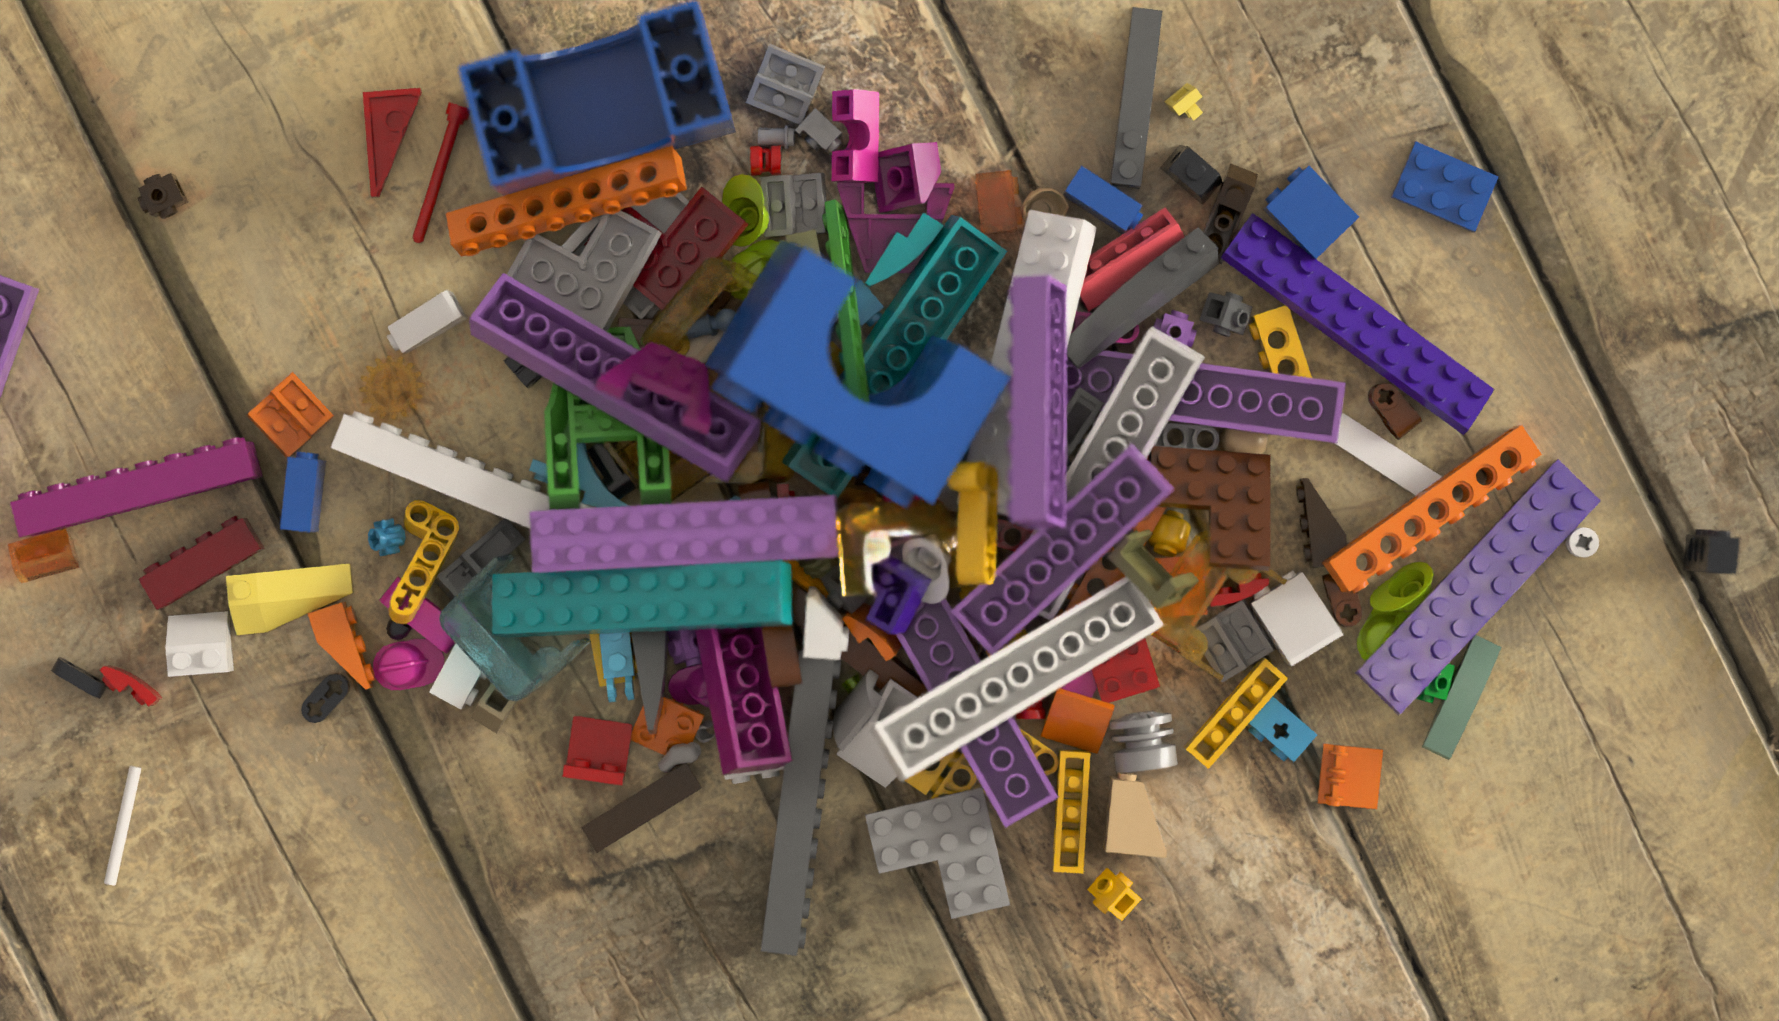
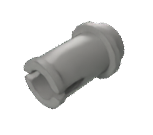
M785 125V128L758 127V146L781 145L785 146V149H789V146H795V128H789V125Z

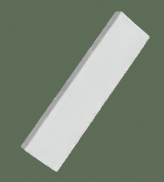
M1342 413L1338 443L1334 444L1416 496L1442 477Z

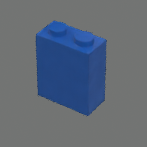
M1083 166L1080 167L1063 194L1065 198L1120 234H1124L1127 229L1134 230L1143 216L1139 212L1143 205Z
M1310 166L1304 170L1298 167L1287 178L1290 184L1283 191L1277 187L1265 199L1268 205L1263 210L1300 248L1315 260L1359 216Z
M296 452V457H288L280 529L302 532L319 531L326 461L318 460L319 454Z

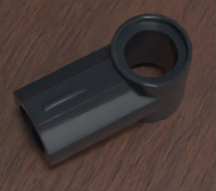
M598 442L587 450L596 467L604 478L602 480L605 486L616 498L620 500L639 487V477L631 465L624 461L613 442Z

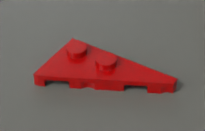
M421 88L363 92L370 193L372 198L380 197L421 97Z

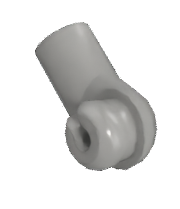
M695 742L675 744L660 760L658 767L662 772L669 773L676 764L692 763L698 759V756L701 754V748Z

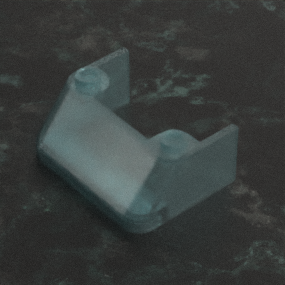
M511 554L495 557L441 611L439 620L442 629L499 692L510 701H518L526 698L556 676L591 641L587 637L572 641L562 652L556 647L546 646L532 655L517 637L505 638L492 634V574H499L514 559Z

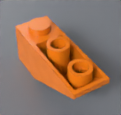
M341 602L308 613L317 643L365 690L372 688V681L376 680L371 663H365L363 652H366V646L362 635H356L353 624L357 623L353 607H347L346 602Z

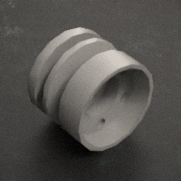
M1137 712L1126 714L1117 720L1109 722L1110 729H1124L1123 734L1111 736L1113 742H1125L1126 748L1113 753L1116 773L1154 770L1178 765L1175 744L1161 742L1162 737L1174 733L1173 728H1159V724L1172 721L1171 713Z

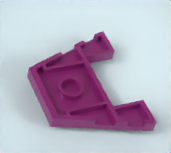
M837 182V189L864 272L872 273L895 234L898 232L908 238L921 215L864 214V182ZM935 183L927 199V215L941 224L954 190V183ZM929 246L898 273L911 274Z
M650 342L598 378L595 389L619 399L622 398L628 384L631 382L687 405L688 408L681 424L707 435L711 425L708 367L695 358L684 356L670 350L666 346Z

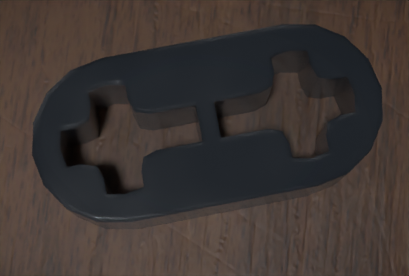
M58 657L51 669L57 676L100 699L107 688L101 679L64 658Z
M338 673L328 675L303 702L301 712L305 720L317 723L326 719L349 693V680L344 675ZM330 680L333 682L341 680L340 688L343 692L341 694L335 692L330 698L326 696L327 692L331 689ZM323 698L326 701L320 708L323 714L321 716L318 714L311 716L309 714L311 711L310 702L317 704Z

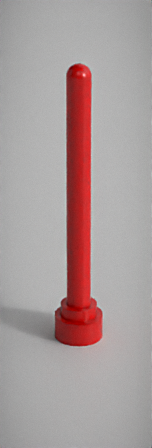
M448 102L445 114H448L446 120L449 122L413 233V241L415 243H422L425 239L460 125L463 126L465 120L468 121L471 113L469 108Z

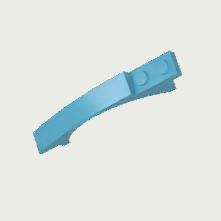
M576 443L579 493L580 490L585 491L581 503L597 508L629 506L611 494L599 478L589 458L586 444ZM533 459L529 471L536 473L534 479L548 484L547 464ZM734 496L729 501L740 500V497Z

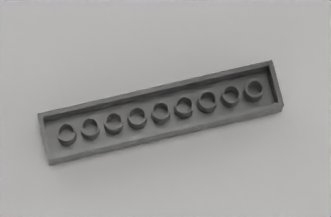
M802 648L799 650L798 657L802 684L795 685L788 735L792 762L784 766L761 951L794 956H797L798 948L804 949L807 928L801 927L802 918L808 919L811 898H805L806 888L812 889L814 868H809L810 858L816 859L818 839L813 838L814 828H820L822 809L816 808L817 799H823L826 779H820L821 768L827 769L830 749H824L825 738L831 739L833 720L828 719L829 709H835L837 690L832 689L833 679H839L841 660L803 657L804 649Z

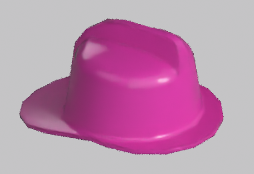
M411 639L391 643L382 647L376 653L373 661L375 678L383 687L390 690H405L425 686L437 679L444 666V655L439 648L427 639Z

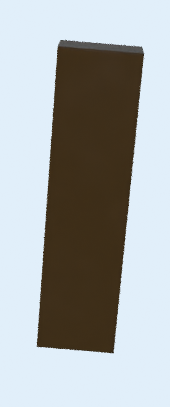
M684 763L582 826L581 829L596 853L702 789L687 763Z

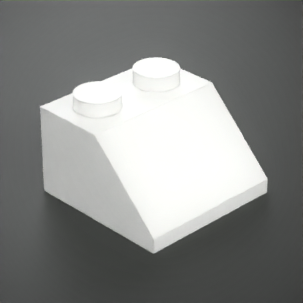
M814 586L809 587L807 595L803 657L840 660L841 651H847L849 629L848 627H843L842 615Z
M229 611L168 616L166 635L168 677L234 671Z

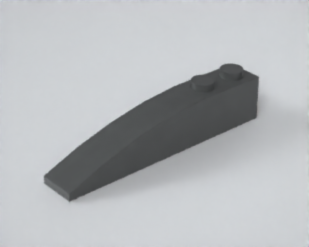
M1132 7L1110 184L1112 186L1140 189L1158 56L1162 20L1161 10Z
M1198 227L1162 253L1106 299L1070 334L1067 358L1079 369L1218 266L1217 246Z
M667 631L631 632L647 729L650 735L657 733L664 700L668 660Z

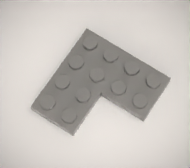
M623 211L616 214H604L580 257L536 234L535 237L526 239L507 275L607 332L662 233Z
M982 787L865 814L879 874L938 860L951 919L1010 905Z

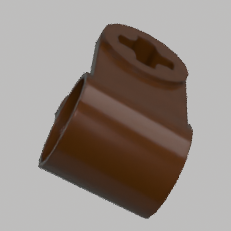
M1376 384L1369 390V404L1397 440H1400L1422 422L1416 410L1392 384ZM1379 391H1388L1389 395L1386 397L1388 403H1379L1378 399L1381 397Z
M1330 574L1322 575L1328 601H1330L1335 621L1343 627H1351L1358 624L1362 617L1358 592L1353 593L1352 590L1350 592H1342ZM1344 605H1348L1349 609H1355L1356 615L1351 616V622H1348L1347 618H1341L1340 612L1344 611Z

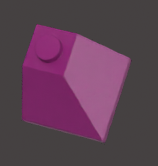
M937 142L912 143L879 152L878 182H874L879 213L926 203L942 172Z

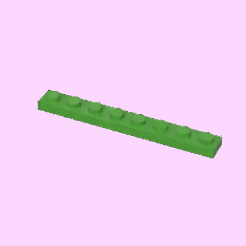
M836 199L824 202L826 213L822 215V220L829 240L826 241L827 254L831 258L832 265L854 278L847 216L844 207ZM854 284L837 312L839 323L836 324V333L842 343L839 359L846 375V379L843 380V387L857 399L870 404Z

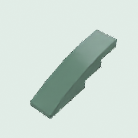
M1477 635L1470 640L1463 659L1452 678L1447 700H1441L1422 745L1423 748L1447 760L1451 758L1478 703L1502 647Z

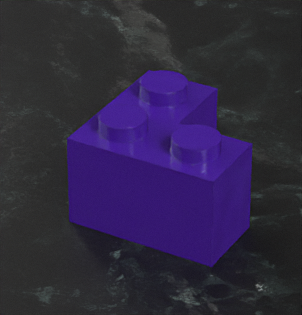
M884 550L868 551L855 578L879 592L866 619L890 634L905 633L932 581L931 578Z

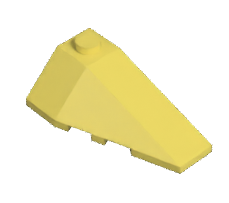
M350 563L226 576L229 609L236 635L269 632L353 594Z

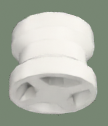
M1579 527L1575 528L1566 538L1565 544L1570 554L1576 557H1589L1597 551L1599 539L1597 534L1590 528Z

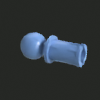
M722 309L716 317L714 315L711 317L707 313L702 318L683 321V334L686 335V340L709 334L715 336L718 333V329L725 332L736 312L731 309Z

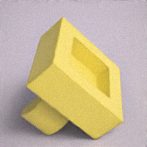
M1186 83L1165 101V104L1172 112L1179 116L1185 113L1193 121L1203 113L1196 105V102L1202 98V95L1189 83Z

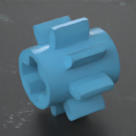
M393 518L374 522V528L370 529L368 533L370 547L374 551L379 550L380 556L400 553L399 546H403L406 539L403 527L400 524L394 525Z

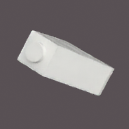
M445 290L388 326L387 328L391 334L387 335V338L395 351L400 349L403 354H407L468 318L454 293Z

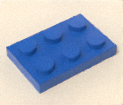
M1414 142L1391 198L1474 233L1498 180V176L1419 142Z

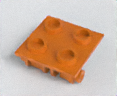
M664 697L657 733L650 735L648 732L643 706L633 727L631 741L665 755L675 744L693 742L704 719V714H701L699 710L695 711L684 706L682 702L681 704L675 702V699L671 700Z
M1323 744L1317 803L1330 806L1377 809L1383 750Z

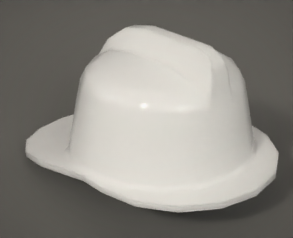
M930 534L924 538L909 539L902 548L904 563L932 579L922 602L929 604L939 603L946 598L949 591L947 568L951 561L950 551L937 538L936 534Z

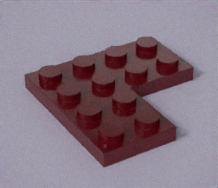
M702 186L665 233L634 208L627 207L621 209L626 214L662 233L633 287L674 319L749 224Z

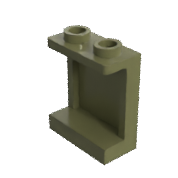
M1149 529L1141 532L1134 531L1131 535L1125 534L1112 546L1114 550L1108 558L1157 609L1180 602L1199 582V579L1192 572L1172 577L1144 548V544L1153 535Z

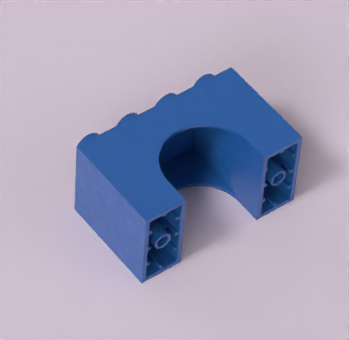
M698 0L637 16L639 23L635 26L583 45L535 55H522L518 50L458 66L491 186L501 195L505 196L665 147L673 146L674 149H679L736 133Z
M781 240L704 364L719 373L711 389L751 413H754L761 400L769 404L770 407L764 415L763 421L803 445H806L813 432L819 435L821 438L813 452L857 477L864 464L869 466L871 470L863 483L903 507L908 508L915 495L933 504L1010 377L962 346L932 335L915 364L902 380L884 391L869 394L870 404L857 399L836 378L828 355V336L831 324L857 280L807 248Z

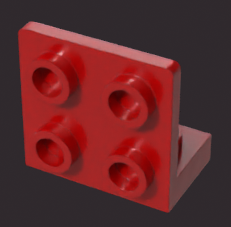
M1146 638L1092 669L1098 692L1103 702L1110 703L1160 687Z
M574 716L567 762L564 765L562 777L622 786L625 782L632 724Z

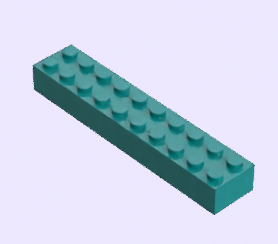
M955 215L949 217L863 342L869 394L884 391L902 380L911 370L932 335L944 340L948 339L1007 253V250L961 217ZM845 370L838 378L842 386L843 380L846 379ZM813 432L806 445L796 440L781 462L829 496L837 495L838 498L853 475L813 452L821 438L819 435Z
M780 560L492 574V634L505 638L792 625L791 564Z

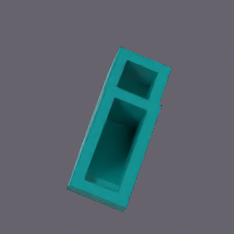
M923 213L908 238L897 232L866 280L865 285L871 287L904 269L931 244L944 225Z

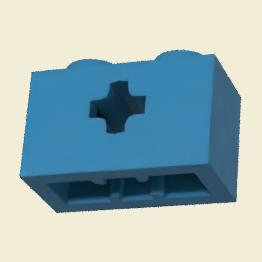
M1273 696L1249 722L1251 727L1248 731L1260 742L1266 738L1274 746L1271 751L1282 761L1289 758L1295 762L1317 736L1312 729ZM1285 723L1284 731L1287 734L1284 737L1280 735L1274 737L1273 735L1276 731L1272 727L1275 724L1281 726Z

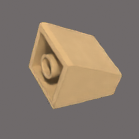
M1133 772L1117 773V776H1110L1103 839L1104 850L1112 853L1166 858L1167 851L1144 783Z

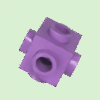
M1172 310L1170 315L1163 314L1162 319L1156 318L1153 326L1172 337L1169 333L1170 328L1173 326L1178 327L1181 331L1180 336L1173 339L1188 347H1192L1197 330L1192 329L1194 322L1188 321L1189 315Z
M695 630L667 631L669 638L668 651L671 657H673L675 664L686 663V667L702 664Z

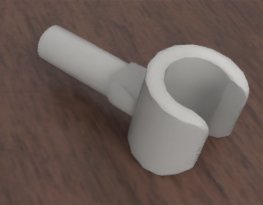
M707 720L700 725L695 736L700 742L705 743L715 737V733L709 734L706 731L707 728L713 726V721Z

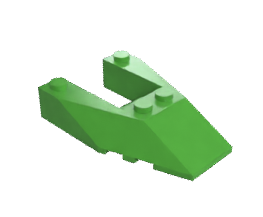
M631 327L608 329L607 333L640 350ZM553 382L548 405L544 411L549 510L580 509L576 443L637 440L641 505L671 504L669 449Z

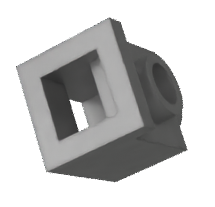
M816 108L795 129V133L799 136L803 133L807 135L804 140L815 151L821 148L831 155L832 151H835L842 144L839 140L842 132Z

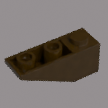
M1231 163L1202 231L1217 246L1219 264L1223 262L1221 256L1232 242L1258 178V174Z
M1302 478L1300 479L1301 485H1296L1298 503H1303L1304 515L1299 517L1301 532H1306L1308 544L1303 545L1305 563L1310 562V568L1325 567L1322 562L1347 545L1346 534L1310 480Z

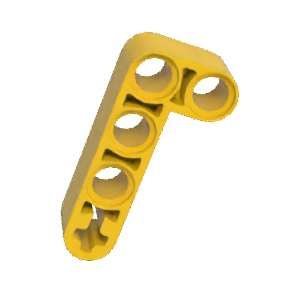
M982 461L958 462L948 478L950 488L959 492L957 579L961 585L992 584L996 568L998 473L996 467Z
M415 500L409 503L403 520L405 529L409 533L423 539L390 600L389 616L398 624H407L415 617L454 546L459 531V523L454 516L422 500ZM420 513L425 517V520L415 522L411 519L410 515ZM445 526L451 529L452 534L443 536L438 533L437 529ZM431 551L436 553L439 558L435 561H429L424 558L423 554ZM420 577L424 580L425 584L418 587L413 586L409 579ZM407 595L410 597L408 608L405 607L401 611L398 609V606H402Z

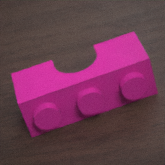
M856 89L832 91V121L841 122L846 126L849 142L845 150L832 151L831 181L878 182L879 92Z

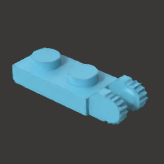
M630 632L599 634L604 679H606L609 702H616L617 690L614 684V678L625 677V695L627 700H635L633 683L635 671Z

